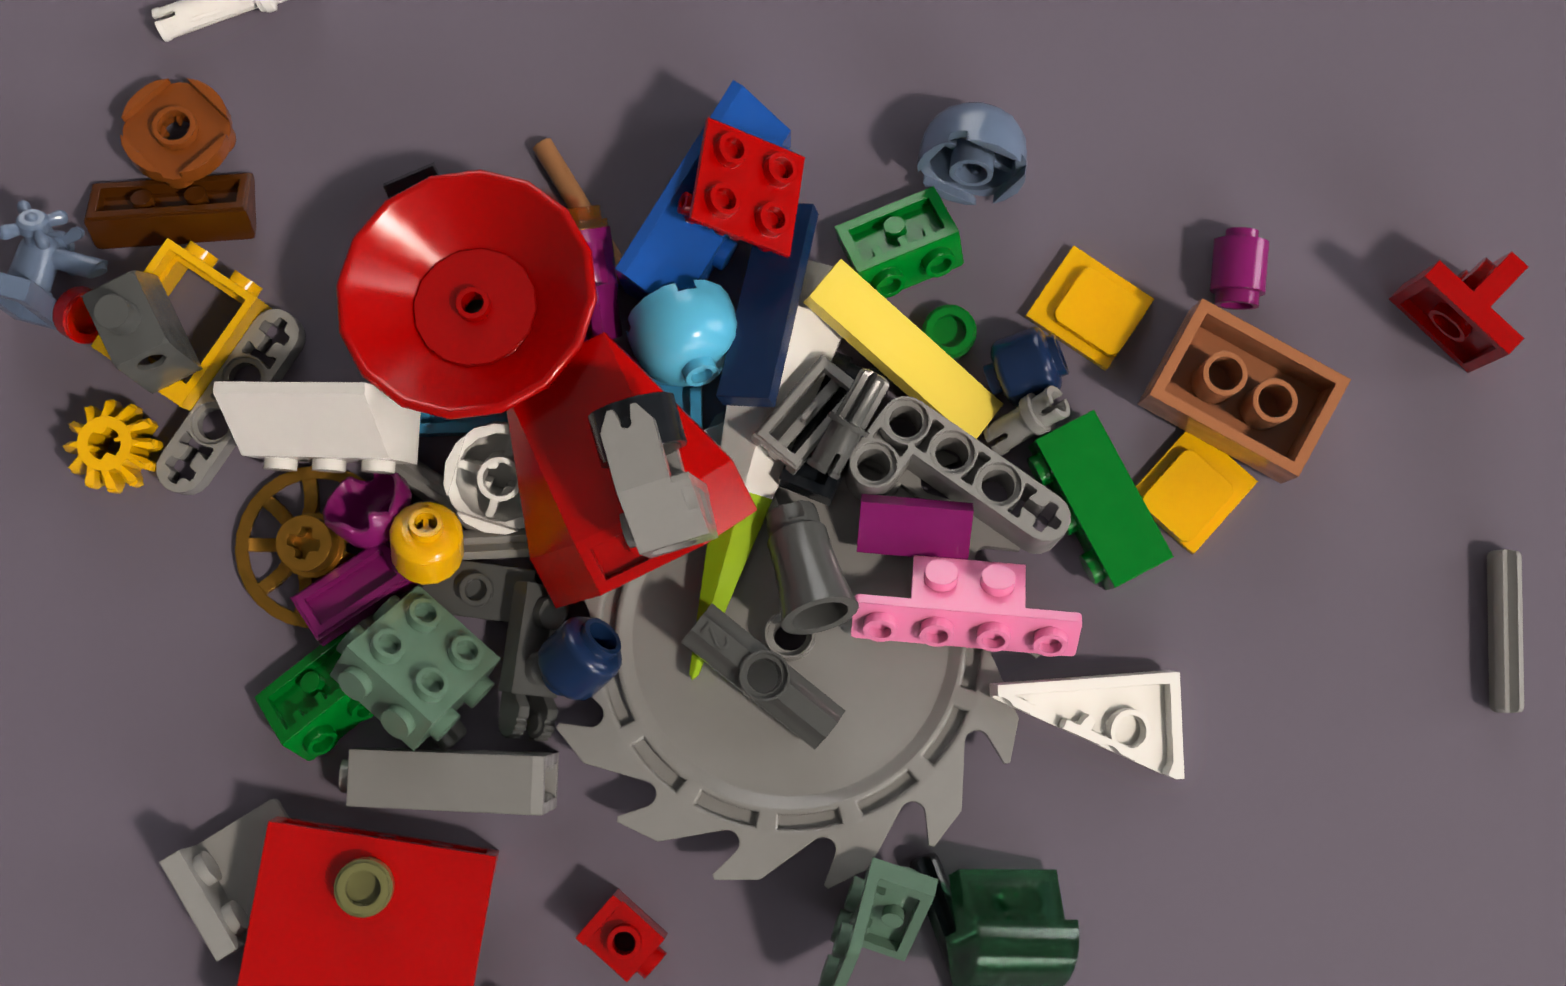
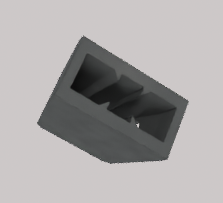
M133 270L82 296L83 302L113 364L118 370L153 394L203 369L157 275ZM151 355H163L161 359L154 363H150L148 359Z

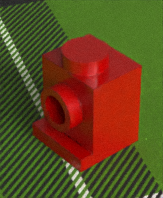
M619 888L576 936V939L583 946L589 947L626 982L636 972L645 979L667 954L659 945L665 940L668 933ZM620 932L630 933L635 939V947L627 952L619 950L615 945L616 934Z

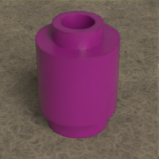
M1232 227L1226 229L1225 236L1214 239L1210 292L1215 294L1214 305L1231 310H1252L1259 307L1260 296L1266 294L1269 241L1260 238L1257 229Z

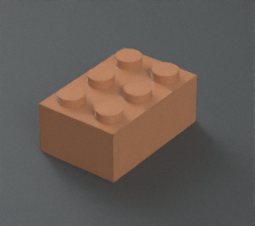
M1202 298L1188 311L1137 405L1282 484L1300 476L1351 379Z

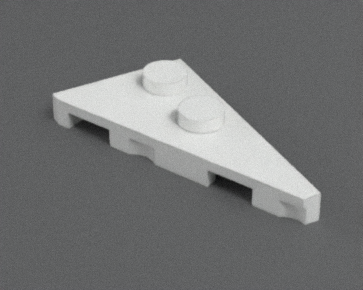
M1162 670L989 683L990 698L1162 775L1174 779H1184L1180 672Z

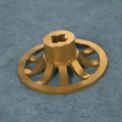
M312 466L301 467L296 472H286L264 485L251 499L241 517L236 533L235 557L238 573L245 589L256 604L269 615L290 625L309 628L297 608L293 612L282 607L271 599L268 594L283 584L293 573L298 575L300 592L314 583L315 578L323 577L337 568L339 564H343L355 556L345 551L346 543L349 542L329 529L324 523L323 514L319 513L320 494L317 479L334 480L340 483L347 477H353L361 481H365L364 479L348 471L345 473L313 471ZM302 481L304 508L302 515L294 517L273 495L289 485ZM262 507L269 511L282 525L276 538H250L254 521ZM249 552H277L281 563L269 576L258 583L251 568Z

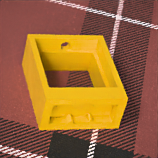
M167 238L143 271L159 277L167 296L171 294L185 272L190 269L242 304L202 361L201 366L203 369L194 373L189 381L182 379L158 391L178 406L191 411L252 322L262 312L272 308L257 298L263 288L236 270L227 278L213 268L219 259L191 240L184 249ZM98 335L91 347L111 360L100 335ZM149 356L150 363L156 362L155 359Z

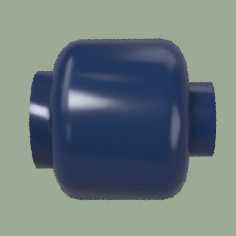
M1037 327L1025 329L994 342L990 351L992 363L983 366L993 395L997 396L1004 393L1007 400L1016 407L1019 406L1020 399L1029 393L1038 395L1049 386H1055L1060 390L1062 377L1069 374L1063 352L1055 334L1046 336Z
M576 616L566 620L543 643L538 652V666L546 687L554 694L572 700L584 701L594 696L618 673L622 665L621 641L618 634L608 623L593 617Z

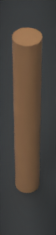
M546 138L538 142L533 147V151L580 228L589 229L604 226L552 139ZM612 239L616 267L623 255ZM617 276V282L620 284L621 282Z

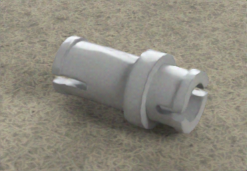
M1055 386L1045 388L1038 395L1029 393L1020 399L1017 408L997 420L989 422L984 429L987 443L1006 433L1000 438L1001 441L994 444L991 449L999 455H1004L1010 449L1034 435L1042 437L1053 431L1056 422L1070 415V406L1067 399L1052 405L1054 403L1053 400L1060 397L1063 393Z

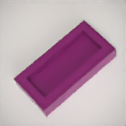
M861 493L857 552L968 560L974 513L973 503Z
M387 541L377 547L362 550L290 599L316 640L322 646H325L375 613L391 596L397 595L399 597L417 585V583L410 582L398 573L392 563L390 542Z

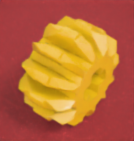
M113 399L105 401L102 411L92 405L84 407L87 423L82 424L76 421L68 423L71 431L78 434L77 441H69L62 445L65 452L78 455L68 467L71 472L77 475L86 474L84 483L87 487L98 490L105 485L107 491L114 494L123 492L125 483L135 488L144 486L140 470L145 469L156 472V462L149 459L150 453L159 452L165 448L162 441L150 438L159 427L157 422L150 418L142 419L143 409L141 407L129 404L123 408L121 402ZM112 439L121 444L116 455L113 451L108 450Z

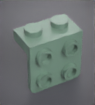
M872 857L864 879L854 876L844 909H840L831 935L830 942L834 943L831 955L828 954L818 986H846L862 947L905 961L934 900L938 879L919 873L912 868L898 866Z

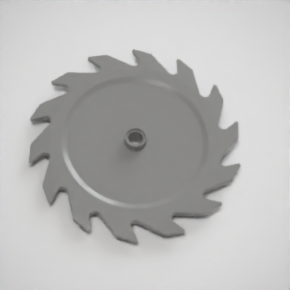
M726 411L717 414L708 428L723 423ZM942 450L935 454L938 463L942 467L948 468L956 465L958 462V457ZM866 461L857 467L859 473L867 480L878 481L886 477L884 468L876 462ZM907 469L890 493L886 495L952 501L925 492L921 487L922 479ZM845 473L830 506L778 486L775 497L779 505L793 503L798 500L810 501L815 505L820 522L827 528L833 551L854 596L856 594L910 598L913 557L857 552L861 500L855 498L849 492L845 483ZM973 516L968 560H975L976 553L982 549L1019 552L1020 548ZM767 517L763 521L725 614L768 649L781 655L788 665L845 710L837 725L815 750L757 703L745 697L736 686L705 661L699 676L693 680L691 679L689 670L692 651L683 645L681 641L697 620L707 544L601 596L584 600L591 618H599L605 621L618 634L621 641L622 665L618 673L600 691L592 696L603 709L602 721L597 726L586 727L559 723L556 729L583 763L646 781L654 786L656 790L654 802L649 806L617 816L618 823L657 842L725 830L734 832L739 839V847L712 874L714 880H761L813 841L823 837L831 840L836 848L835 856L824 884L829 889L868 869L872 857H876L901 808L909 802H916L923 807L928 845L934 847L962 811L966 736L973 731L982 732L990 741L1003 764L1010 763L1019 717L1015 708L990 698L989 683L1003 682L991 651L955 646L933 647L927 644L898 641L876 642L870 639L854 638L851 636L852 618L832 629L806 634L804 644L796 650L790 651L780 648L775 642V634L782 627L780 601L774 567L767 546L769 539L766 528ZM550 630L549 637H550L556 630ZM1026 653L1034 659L1040 656V654ZM757 660L750 666L747 679L749 685L755 691L766 693L775 687L778 681V673L775 666L769 661Z

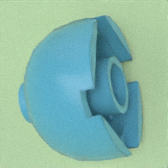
M693 280L696 288L678 291L676 283L669 284L644 297L630 312L628 321L631 329L629 332L626 331L632 352L640 366L658 382L678 387H698L710 383L722 372L726 353L736 336L737 320L735 316L736 311L729 294L721 285L707 280Z

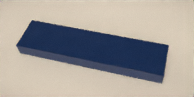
M798 203L790 257L786 258L770 251L763 252L757 246L752 245L735 315L737 321L736 336L726 353L716 394L722 405L775 408L819 215L814 204Z

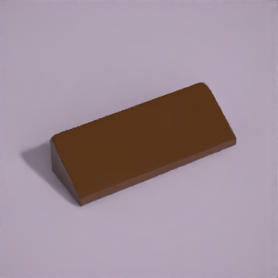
M253 173L205 176L194 181L187 188L182 189L172 188L166 182L155 180L92 184L84 224L94 245L98 249L163 245L167 238L176 244H186L190 240L194 243L253 239L256 234Z

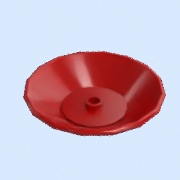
M481 169L430 176L385 200L352 238L336 284L339 334L361 376L399 406L449 420L503 413L549 388L582 348L597 302L592 250L569 210L530 181ZM473 300L483 301V306L478 312H466L467 305Z

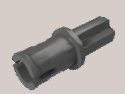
M867 368L859 371L837 412H829L828 417L832 420L812 456L807 460L810 466L824 474L827 472L828 476L839 480L840 473L861 436L867 438L870 434L865 429L889 388V381Z

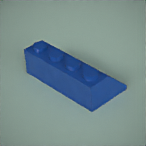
M733 80L710 118L792 151L789 149L791 147V130L743 85ZM704 127L615 267L624 292L639 301L661 287L676 283L678 291L696 288L693 280H708L715 267L723 271L737 249L738 243L730 239L729 235L721 236L716 234L713 229L703 225L687 223L684 218L685 215L677 212L678 202L684 192L693 194Z

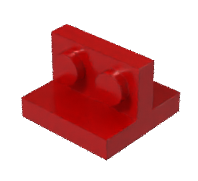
M1511 251L1494 262H1491L1486 257L1470 272L1466 269L1457 276L1439 260L1403 283L1389 300L1469 373L1509 355L1524 339L1491 306L1529 266Z

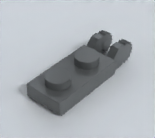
M517 581L514 584L499 691H502L498 726L499 732L502 733L501 736H505V738H520V735H523V732L527 729V735H530V739L534 741H548L556 727L555 721H557L558 709L553 698H557V695L551 692L542 680V673L538 666V652L543 643L549 638L550 630L558 629L568 620L570 605L555 608L543 584ZM525 695H530L529 703Z

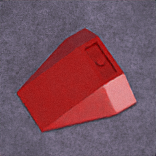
M606 332L585 341L580 351L549 388L506 411L530 560L555 608L601 596L710 542L706 541L654 558H648L640 555L637 547L630 548L625 540L620 523V514L624 513L619 501L610 469L601 467L588 416L593 411L610 403L637 395L665 391ZM676 403L687 440V445L679 450L685 472L691 473L707 484L719 536L757 511V507L733 459Z

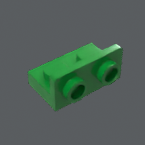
M934 186L834 226L837 240L852 269L885 298L895 296L902 290L930 278L941 277L964 263L959 230Z
M346 632L325 646L319 645L254 697L281 745L307 761H312L316 757L329 752L335 747L340 738L360 722L374 716L359 701L348 697L340 688L339 683L330 676L341 656L336 651V648L347 635Z

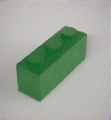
M1095 410L1049 432L1028 446L1032 456L1027 458V462L1036 481L1044 486L1049 485L1052 492L1060 496L1068 505L1071 513V523L1066 534L1069 536L1075 533L1085 551V553L1079 555V559L1084 571L1093 584L1101 582L1105 591L1110 590L1174 557Z

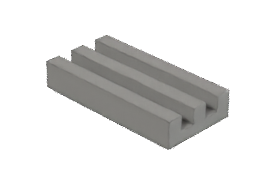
M821 355L753 433L751 441L758 447L762 445L769 451L768 455L775 461L779 459L786 465L785 469L792 475H795L815 451L832 419L827 416L795 454L788 447L840 387L848 392L854 379L824 355ZM825 373L829 376L831 380L783 436L777 440L770 435L822 374ZM845 396L835 406V408L832 410L833 412H837Z

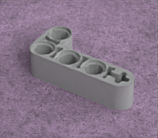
M901 396L893 399L884 407L867 430L870 433L868 437H862L849 458L845 472V483L849 492L855 498L861 500V493L885 496L889 494L907 469L950 500L973 503V516L1022 550L1031 554H1042L1050 551L1064 536L1071 523V513L1068 505L1060 496L914 397ZM897 419L910 421L915 426L917 434L912 437L898 436L892 431L890 423ZM942 450H950L960 457L962 467L955 470L942 467L938 463L935 454ZM866 461L876 462L884 468L886 477L878 481L867 480L859 473L857 467ZM992 481L1001 484L1006 490L1007 500L995 502L988 499L983 493L982 483ZM1021 499L1026 503L1015 517L1011 512ZM1039 515L1044 516L1049 521L1042 532L1033 527Z

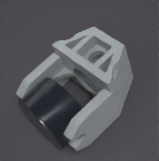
M653 392L633 396L605 405L588 416L601 467L610 469L615 489L624 513L620 514V523L625 540L630 548L637 547L640 555L654 558L719 538L707 484L691 473L685 472L679 450L687 445V440L673 393Z

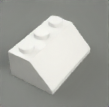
M214 381L213 394L241 455L263 459V469L296 472L298 462H312L313 471L345 473L346 463H361V472L395 474L396 464L417 465L421 412L399 406L372 384L366 382Z

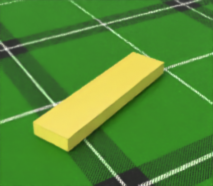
M842 259L831 268L804 300L803 303L906 395L921 400L977 439L1002 407L1003 403Z

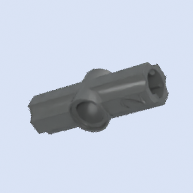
M713 603L681 641L683 645L736 686L745 697L757 703L814 750L830 734L845 712L841 706L788 665L781 655L768 649ZM757 660L769 661L775 666L778 673V681L775 687L766 693L755 691L749 685L747 679L750 666Z

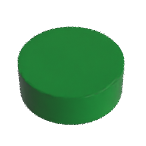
M943 305L935 308L926 317L922 326V331L954 360L964 357L971 350L976 340L977 328L973 317L968 311L956 305Z

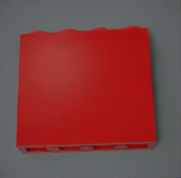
M281 816L269 820L237 986H474L499 850ZM360 857H373L381 860L390 868L395 882L393 896L386 907L376 915L365 918L351 916L344 912L336 902L334 896L335 879L340 870L350 861Z

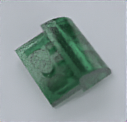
M958 869L948 875L957 931L946 937L953 986H1064L1068 982L1078 958L1079 924L1078 920H1065L1057 870Z

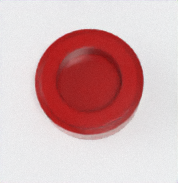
M77 286L68 289L58 298L53 309V322L56 329L63 336L77 343L89 344L94 342L99 333L83 302L82 296L93 289Z

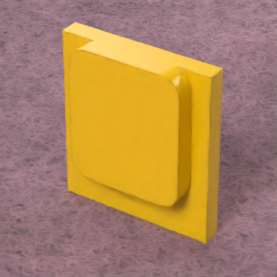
M1073 245L1025 318L1047 333H1054L1059 341L1106 371L1145 315L1154 298Z
M1184 431L1136 485V488L1154 521L1188 552L1194 554L1258 481L1228 454Z

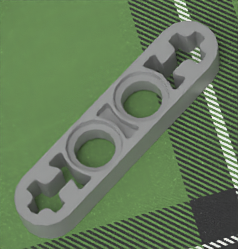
M270 309L262 312L252 322L161 453L156 463V474L159 482L166 489L182 495H195L202 492L211 483L237 445L230 429H228L223 437L217 440H210L204 434L203 421L210 412L221 410L213 394L214 381H234L236 372L240 368L255 366L261 374V382H281L301 353L306 341L303 325L290 313L281 309ZM287 323L284 332L290 336L288 342L285 345L278 342L274 343L266 356L275 360L271 368L261 359L250 355L254 348L265 354L272 343V338L267 335L269 328L272 325L276 328H282ZM192 438L198 444L213 449L210 456L198 452L190 464L192 470L196 472L192 480L181 478L178 482L176 481L180 474L174 468L176 462L179 459L186 462L190 461L198 450L188 445Z

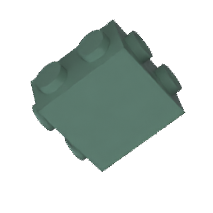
M418 585L402 599L397 595L391 596L376 611L372 618L375 622L366 630L361 625L354 627L338 644L336 651L341 656L330 673V676L339 683L340 688L348 697L359 701L381 721L383 727L390 735L401 739L413 751L430 735L436 741L444 737L461 717L456 710L464 703L473 708L485 697L495 684L488 677L501 660L499 656Z

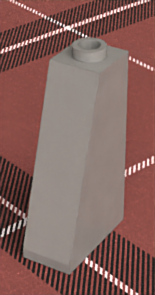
M359 747L349 749L348 759H343L341 762L339 788L341 793H347L346 806L544 815L557 808L559 752L419 748L413 751L411 748Z

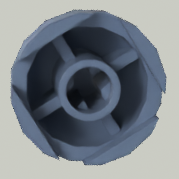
M966 102L950 106L937 114L926 129L919 147L917 169L918 172L921 170L924 174L923 184L925 187L930 188L934 186L939 196L945 200L963 205H976L974 195H994L993 203L1002 202L1017 194L1025 183L1027 171L1026 137L1014 117L997 106L984 102Z

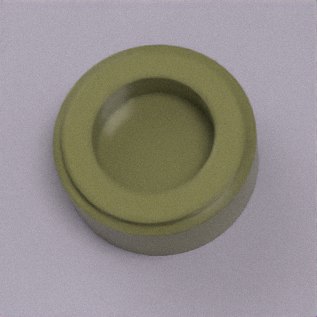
M373 857L356 858L346 864L335 879L334 896L336 902L344 912L354 917L365 918L376 915L386 907L393 896L395 888L393 874L390 868L379 859Z

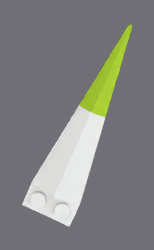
M808 260L775 408L821 355H824L832 362L842 340V337L803 303L833 266ZM825 373L822 374L770 435L777 440L783 436L815 399L826 375ZM726 405L721 448L733 459L757 507V511L720 534L719 538L707 543L696 622L712 603L725 613L778 489L779 476L785 464L779 459L775 461L768 455L769 451L762 445L758 447L751 441L753 433L773 412L774 407ZM795 441L788 447L790 451L792 450ZM693 652L689 670L692 680L699 676L704 661Z

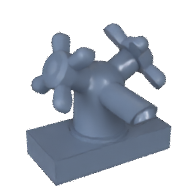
M21 200L17 203L19 215L16 218V223L0 226V239L8 240L19 235L24 236L18 244L7 274L0 272V309L13 319L57 330L53 322V309L57 300L53 298L51 293L57 271L67 272L71 276L79 275L94 278L107 272L108 261L74 252V242L82 239L85 235V230L82 227L76 226L67 233L53 230L52 226L63 225L68 222V214L65 211L56 210L46 214L41 210L32 209L28 201Z

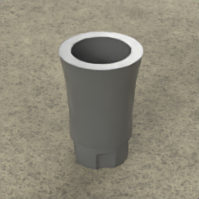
M798 500L773 508L766 515V528L769 536L767 546L778 588L782 629L791 634L805 635L826 631L848 621L858 611L859 604L844 578L833 551L827 528L820 522L815 505L810 501Z

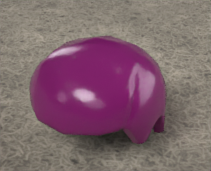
M397 472L395 474L373 473L374 478L370 481H361L353 477H347L342 480L328 497L322 514L325 525L342 539L358 548L377 547L389 541V530L394 517L403 508L413 504L408 483Z

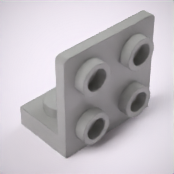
M278 799L268 800L201 843L180 849L159 862L216 962L245 947L268 821L277 816L289 818Z

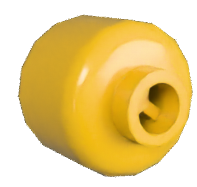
M429 501L417 502L407 506L394 517L389 530L391 558L400 575L410 582L422 585L438 584L450 578L459 569L464 556L462 524L455 512L443 504Z

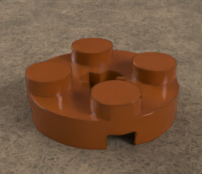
M169 78L149 83L130 98L124 107L121 117L125 122L122 130L123 136L120 134L121 145L134 166L145 176L155 181L166 182L167 185L176 189L187 188L194 181L204 178L216 170L225 160L228 153L235 147L237 140L232 126L231 115L221 97L207 84L186 78L189 83H171ZM183 121L190 123L186 130V135L180 139L168 140L170 134L166 128L170 124L177 122L181 127Z

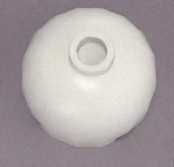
M494 421L474 427L455 443L445 462L443 486L446 495L449 496L450 502L457 510L458 516L468 525L484 533L506 535L517 532L518 529L525 528L509 424L508 422Z

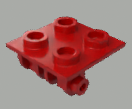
M708 117L704 127L693 194L689 192L682 194L678 202L677 212L685 215L684 218L687 223L703 225L713 229L718 235L723 236L726 234L734 241L742 240L757 246L760 251H770L788 258L791 254L805 157Z

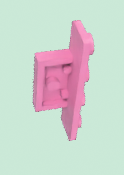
M914 555L910 598L856 594L855 598L859 608L856 614L852 616L851 636L854 638L870 639L876 642L898 641L927 644L933 647L955 646L978 648L991 652L1035 653L1048 657L1074 656L1082 628V615L1077 612L1025 608L1026 565Z

